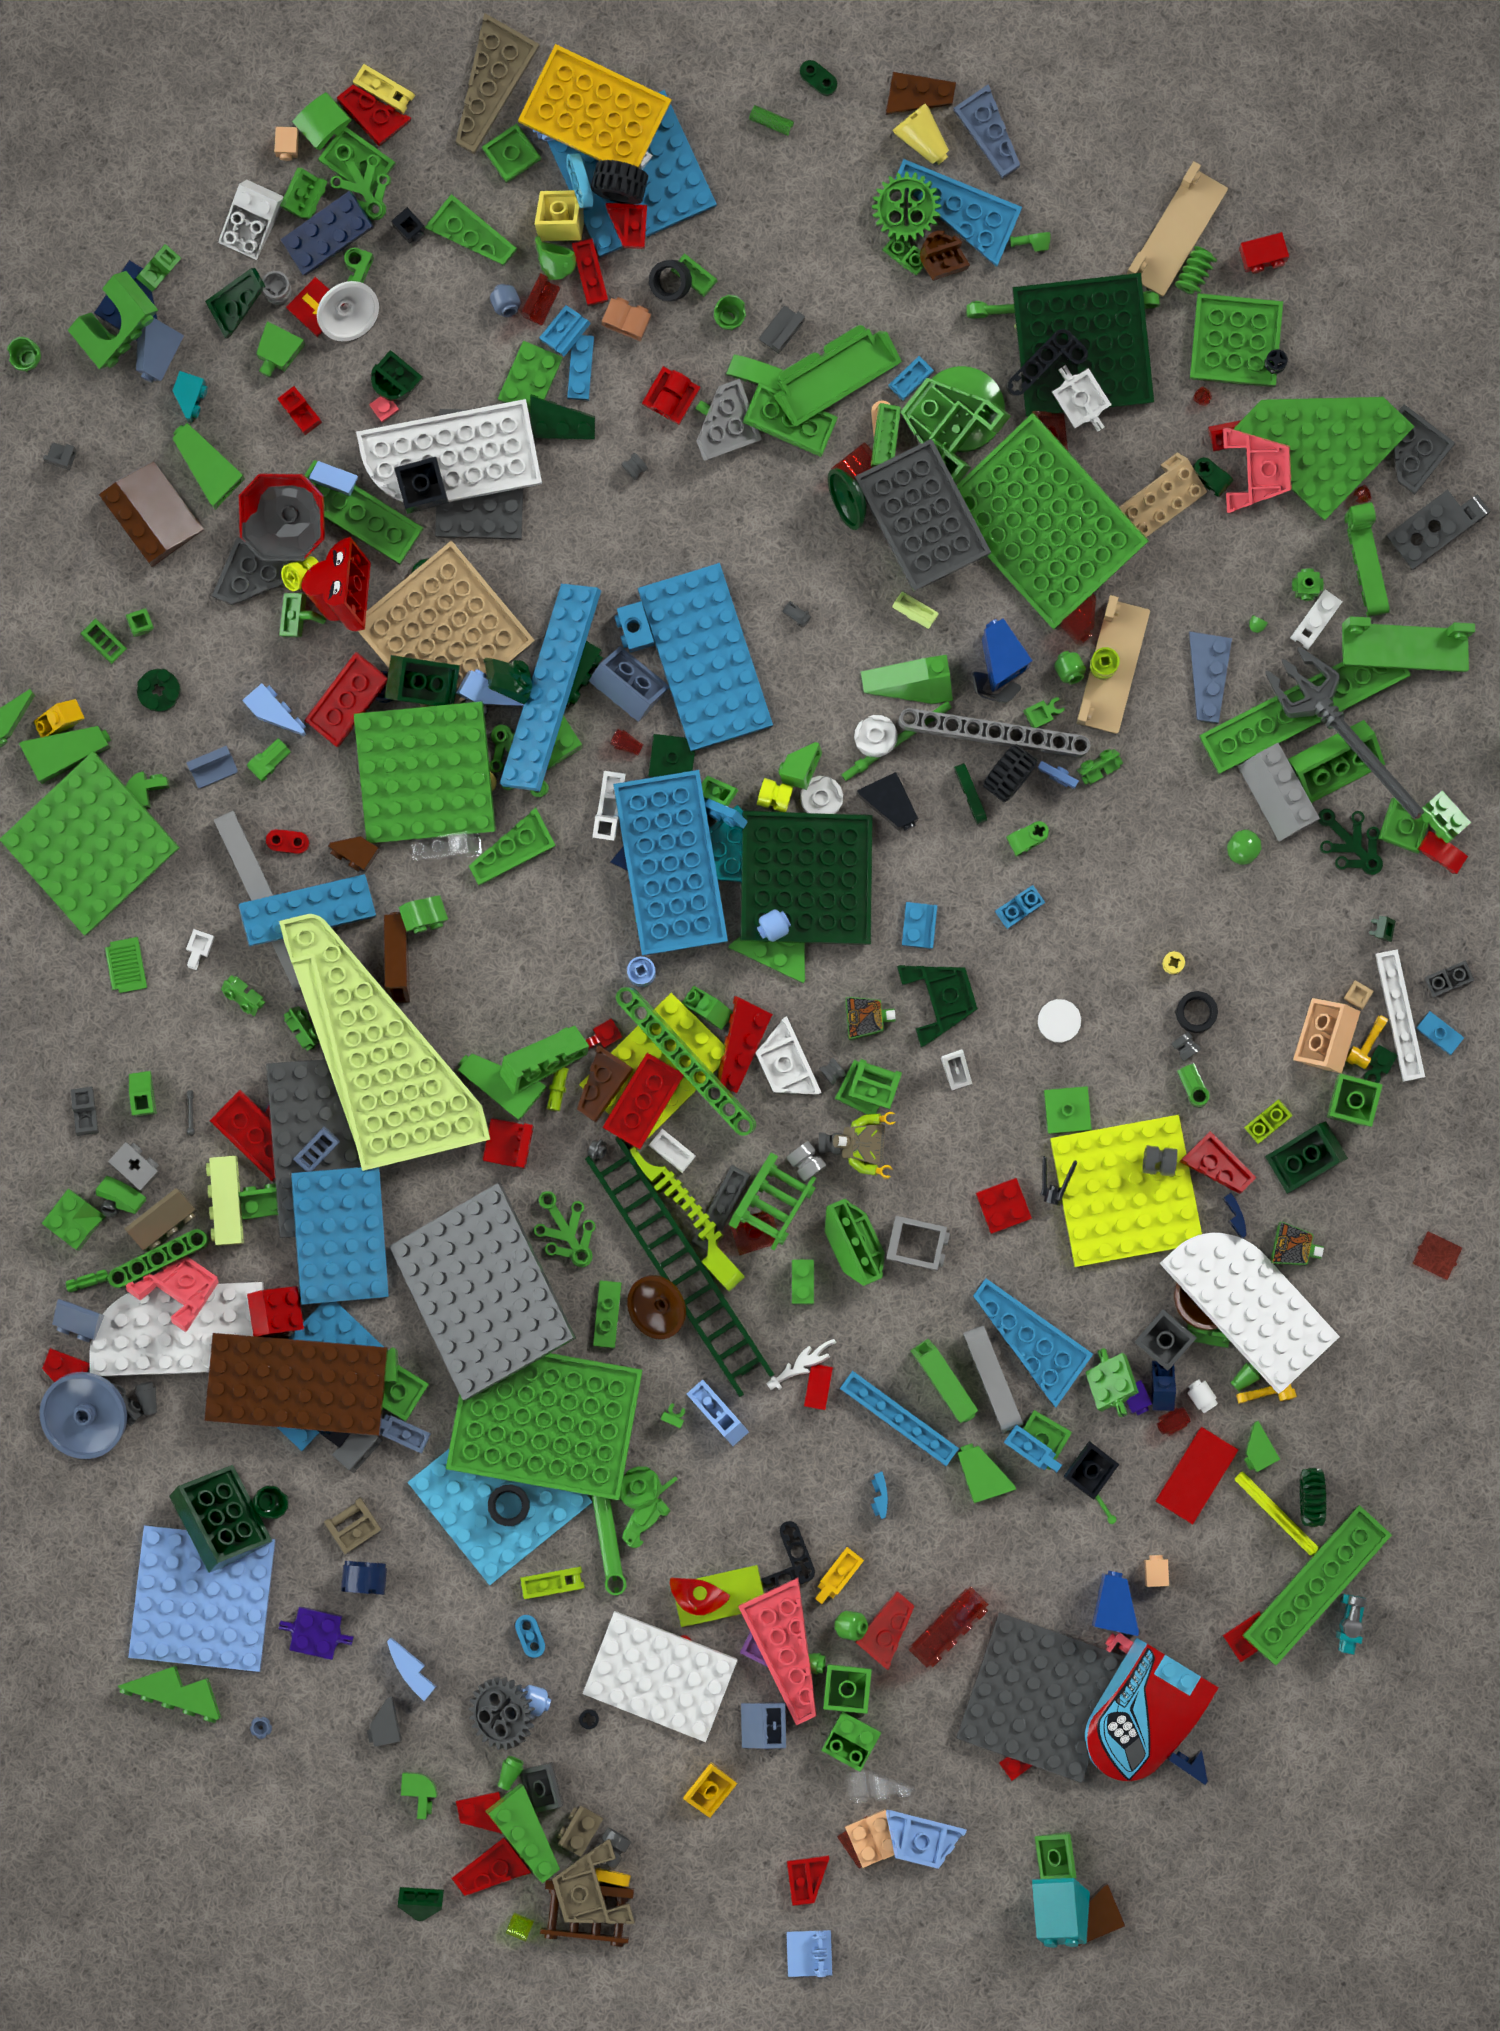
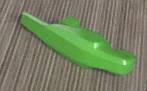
M673 1477L661 1487L660 1494L677 1480V1477ZM657 1498L653 1504L646 1508L635 1509L623 1532L622 1539L632 1548L640 1547L643 1544L640 1534L651 1528L660 1516H667L671 1512L661 1498Z

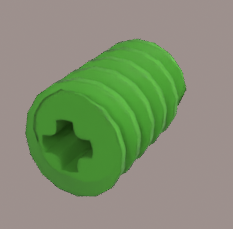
M1194 246L1195 251L1191 252V258L1186 261L1188 266L1183 267V273L1179 275V280L1175 282V286L1178 289L1191 295L1194 292L1201 293L1202 290L1197 285H1205V281L1201 279L1202 277H1209L1205 270H1213L1209 262H1217V259L1209 251L1199 246Z

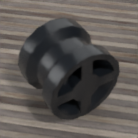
M1280 349L1270 351L1265 360L1266 370L1272 374L1281 373L1288 362L1286 353Z

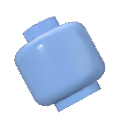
M774 909L759 918L760 926L757 929L763 939L767 937L769 941L774 942L788 934L791 924L783 911L779 912Z
M528 1685L524 1689L521 1688V1692L528 1691L525 1698L532 1699L529 1707H534L535 1710L530 1712L531 1715L538 1717L544 1711H548L551 1699L548 1698V1693L545 1689L533 1685Z

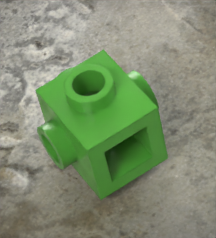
M1301 569V572H1298L1295 578H1292V591H1295V598L1311 601L1318 597L1320 591H1323V578H1320V572H1314V569ZM1305 581H1312L1313 585L1307 586Z

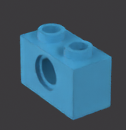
M642 601L617 608L618 615L614 617L617 627H622L624 635L620 636L623 647H628L629 653L654 646ZM631 623H636L640 628L637 632L632 633L628 631V626Z

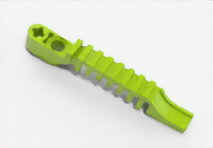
M635 1147L631 1148L630 1151L637 1164L653 1184L663 1174L665 1175L654 1188L660 1193L671 1182L672 1185L664 1192L665 1195L670 1198L678 1191L679 1193L673 1200L678 1205L684 1199L686 1200L680 1207L685 1212L690 1208L693 1209L688 1214L692 1221L697 1216L700 1217L693 1225L698 1230L704 1226L705 1229L698 1236L702 1240L708 1239V1256L701 1262L730 1292L745 1276L717 1247L718 1241L724 1237L720 1231L716 1232L718 1226L713 1221H709L711 1218L706 1213H703L704 1209L700 1205H696L697 1201L692 1196H689L690 1192L686 1188H682L683 1184L679 1180L676 1181V1175L672 1171L669 1172L665 1166L657 1167L647 1163Z

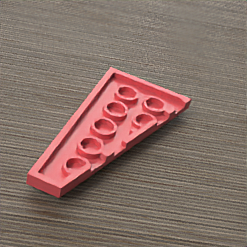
M797 1577L738 1606L796 1725L817 1715L799 1578Z

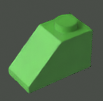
M814 742L787 755L785 762H782L779 767V774L784 784L807 790L822 755L819 743Z
M1259 1421L1252 1424L1245 1449L1247 1458L1244 1459L1249 1470L1254 1469L1255 1472H1259L1280 1460Z

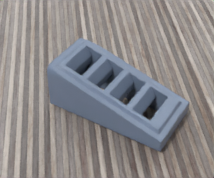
M323 1126L293 1160L306 1172L313 1171L336 1147L340 1140ZM324 1135L331 1144L328 1145L320 1137ZM316 1141L325 1149L324 1152L314 1145ZM309 1148L319 1155L317 1159L308 1151ZM304 1154L313 1162L311 1166L302 1158Z

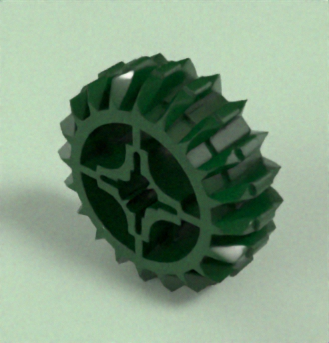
M1303 1469L1299 1479L1301 1521L1304 1526H1323L1326 1520L1327 1509L1325 1474L1322 1469Z

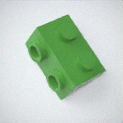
M297 168L280 206L299 218L310 219L316 212V206L320 197L325 192L327 181L315 177L303 168Z

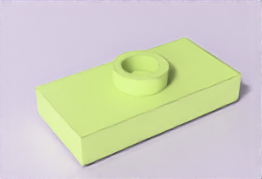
M901 592L892 608L903 613L909 619L918 622L928 629L939 615L935 610L904 592Z

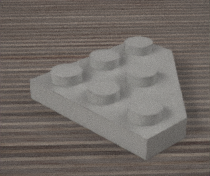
M740 379L723 384L717 388L696 440L704 461L762 440L758 429L742 423L748 410L749 402Z

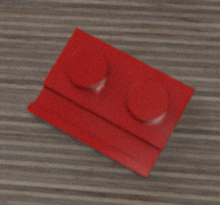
M1260 1611L1222 1635L1239 1662L1244 1661L1258 1651L1242 1635L1261 1615Z

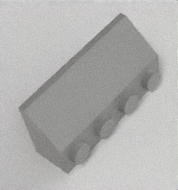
M1279 743L1259 752L1238 766L1279 842L1316 823L1320 819Z

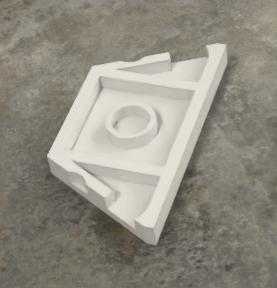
M784 1017L767 1040L755 1052L773 1093L819 1095L821 1090L788 1018Z

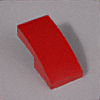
M295 386L277 398L305 435L322 423L321 419Z
M1431 831L1427 833L1418 847V850L1432 861L1440 863L1452 874H1458L1468 858L1457 847L1449 842L1446 844L1442 838L1439 839Z
M818 1364L811 1366L804 1407L826 1409L833 1367Z

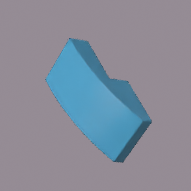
M1032 885L998 908L995 913L1006 929H1008L1042 906L1045 901Z
M883 1472L874 1474L875 1479L871 1481L875 1492L880 1491L881 1495L873 1498L875 1503H872L871 1506L875 1516L880 1515V1518L883 1519L886 1518L888 1496Z

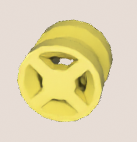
M1175 951L1169 952L1163 959V969L1173 975L1181 972L1185 966L1183 955Z

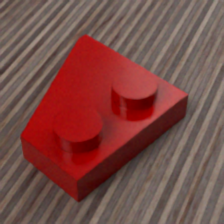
M829 1855L787 1861L792 1906L815 1903L829 1862Z

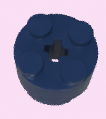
M345 1561L342 1572L341 1592L385 1595L386 1564Z

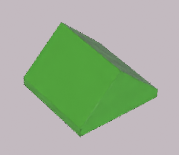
M1062 1832L1035 1836L1040 1879H1076L1070 1833Z

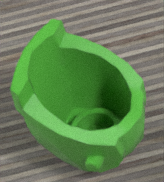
M536 236L535 243L539 255L538 260L547 279H563L571 274L576 266L574 251L560 245L542 242L540 236Z

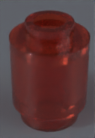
M1176 1407L1174 1411H1169L1158 1417L1157 1427L1162 1435L1166 1434L1169 1437L1186 1428L1191 1420L1183 1407L1179 1409Z

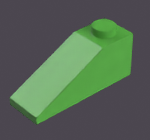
M30 689L0 708V747L8 742L6 739L11 737L34 699L35 695Z

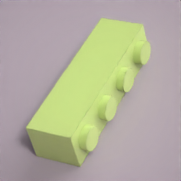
M238 1157L209 1158L210 1163H206L207 1176H211V1185H208V1197L212 1198L213 1206L209 1207L210 1220H214V1228H211V1240L215 1241L217 1246L244 1244L242 1211L238 1194L240 1192Z

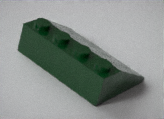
M233 1465L179 1485L169 1496L208 1573L225 1567L272 1542Z

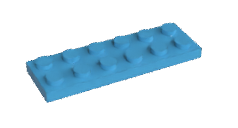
M365 874L239 903L238 905L249 947L283 939L279 921L306 914L320 916L330 927L376 917Z

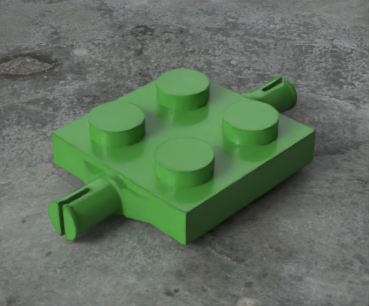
M1102 1348L1097 1351L1101 1363L1085 1373L1097 1410L1103 1412L1110 1407H1116L1118 1416L1124 1417V1415L1128 1414L1124 1402L1139 1392L1127 1356L1121 1353L1109 1359L1107 1350Z

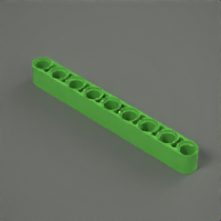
M625 987L618 990L616 994L617 1003L730 1127L741 1136L753 1133L756 1129V1121L643 996L633 987ZM625 991H629L632 994V1000L629 1003L623 1000ZM640 1007L645 1008L647 1011L644 1019L638 1016L637 1012ZM655 1023L661 1026L662 1030L659 1035L654 1034L652 1031V1026ZM669 1039H673L676 1042L674 1051H670L667 1048V1041ZM684 1055L689 1056L691 1059L689 1067H685L681 1062ZM699 1071H702L706 1076L704 1083H699L696 1079V1074ZM713 1087L720 1090V1097L718 1099H714L711 1096ZM728 1103L735 1107L733 1115L727 1114L725 1110ZM743 1119L750 1123L748 1131H743L740 1127Z

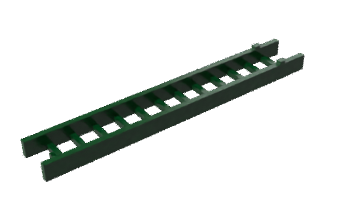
M617 1137L615 1140L626 1155L602 1172L598 1170L590 1156L586 1157L585 1160L661 1277L670 1281L663 1268L687 1252L693 1258L697 1266L672 1281V1283L677 1286L698 1271H701L709 1284L684 1300L686 1315L739 1397H742L744 1393L734 1378L740 1374L743 1376L754 1369L753 1366L759 1362L770 1378L775 1374L623 1140ZM629 1161L637 1175L611 1190L604 1176ZM641 1179L649 1193L623 1208L615 1195ZM653 1197L661 1211L635 1227L627 1213ZM665 1215L673 1229L647 1245L639 1232ZM677 1234L685 1247L659 1264L651 1250ZM713 1289L720 1303L699 1317L694 1318L687 1304ZM724 1307L732 1321L707 1337L698 1323ZM736 1325L745 1339L719 1355L711 1341ZM748 1344L756 1358L730 1373L722 1360Z

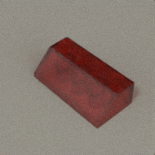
M968 1586L909 1646L908 1650L926 1668L929 1665L934 1667L942 1659L940 1654L945 1649L949 1652L957 1644L955 1639L960 1634L964 1636L973 1627L970 1623L975 1618L980 1620L988 1612L986 1607L989 1604L971 1586Z

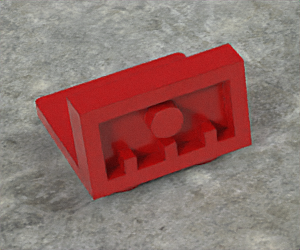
M492 1118L489 1126L491 1140L486 1141L483 1161L526 1169L534 1126Z

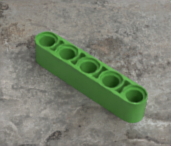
M199 1229L192 1230L114 1268L108 1274V1281L115 1288H125L132 1281L135 1283L143 1279L145 1275L153 1274L171 1263L204 1249L209 1242L208 1235ZM202 1234V1244L194 1245V1235ZM181 1243L184 1250L182 1254L175 1255L173 1247ZM157 1253H162L164 1256V1261L160 1265H156L153 1261ZM142 1263L144 1265L143 1273L135 1274V1264ZM122 1272L125 1277L124 1281L121 1284H116L114 1276Z

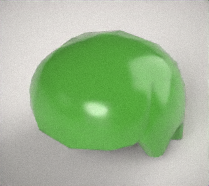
M726 295L716 303L714 319L722 329L734 330L740 327L745 320V303L738 296Z
M18 337L13 339L8 345L9 362L17 370L28 372L37 367L41 359V351L33 340L26 337Z
M1239 830L1228 842V856L1237 864H1250L1260 854L1261 840L1256 833L1250 830Z

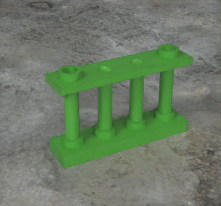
M770 1152L728 1225L736 1229L740 1222L749 1223L775 1238L771 1247L772 1250H775L779 1243L783 1245L789 1233L786 1230L806 1197L810 1199L816 1187L812 1185L816 1177L812 1176L807 1185L779 1170L778 1166L775 1165L778 1156ZM767 1176L771 1178L774 1176L801 1191L802 1195L799 1200L768 1184ZM758 1191L762 1193L765 1191L793 1207L790 1215L760 1200V1196L757 1195ZM749 1206L752 1208L755 1206L783 1222L782 1229L779 1231L752 1216L750 1211H748Z

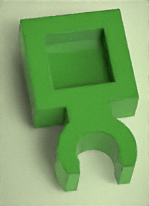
M1059 697L1053 698L1048 705L1043 700L1023 711L1032 728H1039L1053 720L1051 714L1059 715L1065 710L1064 707L1061 709L1054 707V703L1060 700Z

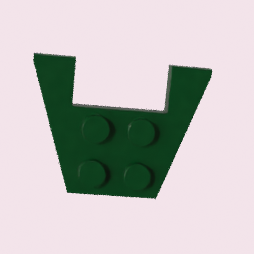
M897 966L902 986L925 980L936 1017V1023L915 1028L921 1048L978 1010L965 967Z

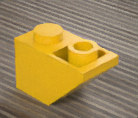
M73 699L55 704L33 722L40 737L56 735L75 726L84 719V715L77 700Z

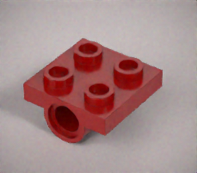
M663 366L645 396L642 405L680 425L701 387L691 382L682 373L675 370L671 371Z

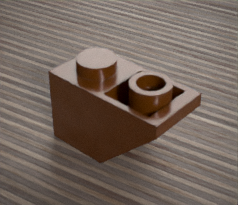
M361 836L330 842L328 845L329 849L332 850L330 853L332 856L340 861L342 858H345L350 862L348 866L357 872H360L361 869L366 872L380 851L378 847Z

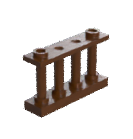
M552 1879L546 1880L545 1889L549 1890L551 1901L548 1928L540 1929V1934H545L544 1938L557 1939L558 1936L610 1941L611 1946L623 1947L624 1943L629 1942V1937L622 1936L624 1923H615L614 1935L600 1934L601 1923L594 1922L592 1924V1933L578 1932L579 1923L570 1922V1930L556 1929L559 1901ZM600 1884L604 1900H606L607 1896L615 1897L617 1906L626 1904L629 1898L633 1899L634 1888Z

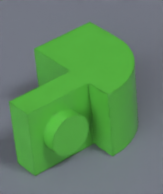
M144 771L132 776L126 784L127 789L145 809L151 808L148 791L170 788L169 779L163 777V774L151 775L150 779H147Z
M402 1773L401 1796H418L417 1819H427L428 1814H432V1801H428L429 1797L436 1798L438 1796L436 1785L424 1774Z

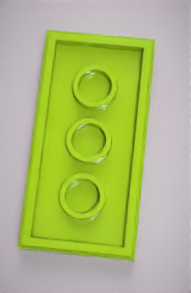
M758 1565L696 1578L720 1588L728 1593L730 1598L721 1608L706 1615L687 1613L676 1602L681 1627L742 1614L738 1607L740 1604L764 1593ZM698 1586L694 1589L693 1595L695 1599L703 1600L707 1596V1591L704 1587Z

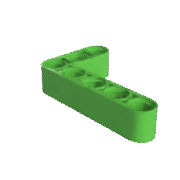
M1372 502L1351 506L1345 514V523L1348 524L1349 528L1347 529L1349 542L1353 545V550L1351 551L1354 564L1358 567V571H1356L1359 585H1362L1363 589L1361 592L1364 606H1367V617L1390 612L1371 529L1376 521Z

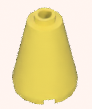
M923 104L892 130L930 163L937 162L939 165L948 158L946 153L949 149L926 104Z

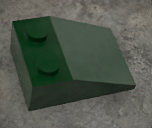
M391 655L385 698L434 706L454 704L460 665Z
M1326 1121L1315 1125L1265 1156L1287 1194L1348 1159Z

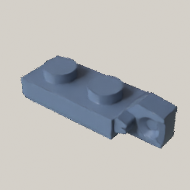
M386 1414L384 1419L382 1418L380 1434L422 1454L431 1433L392 1415Z

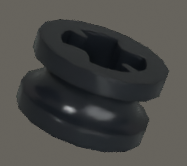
M592 1709L584 1710L579 1717L580 1725L585 1729L595 1728L599 1722L598 1713ZM586 1713L595 1716V1722L592 1721L593 1725L588 1726L587 1722H583V1717H586Z

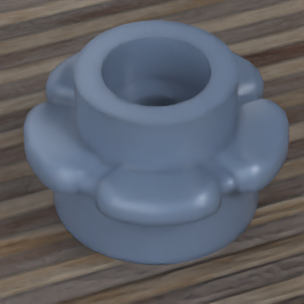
M256 1717L251 1722L252 1726L250 1727L252 1735L263 1739L267 1734H270L272 1726L269 1724V1719L266 1717Z

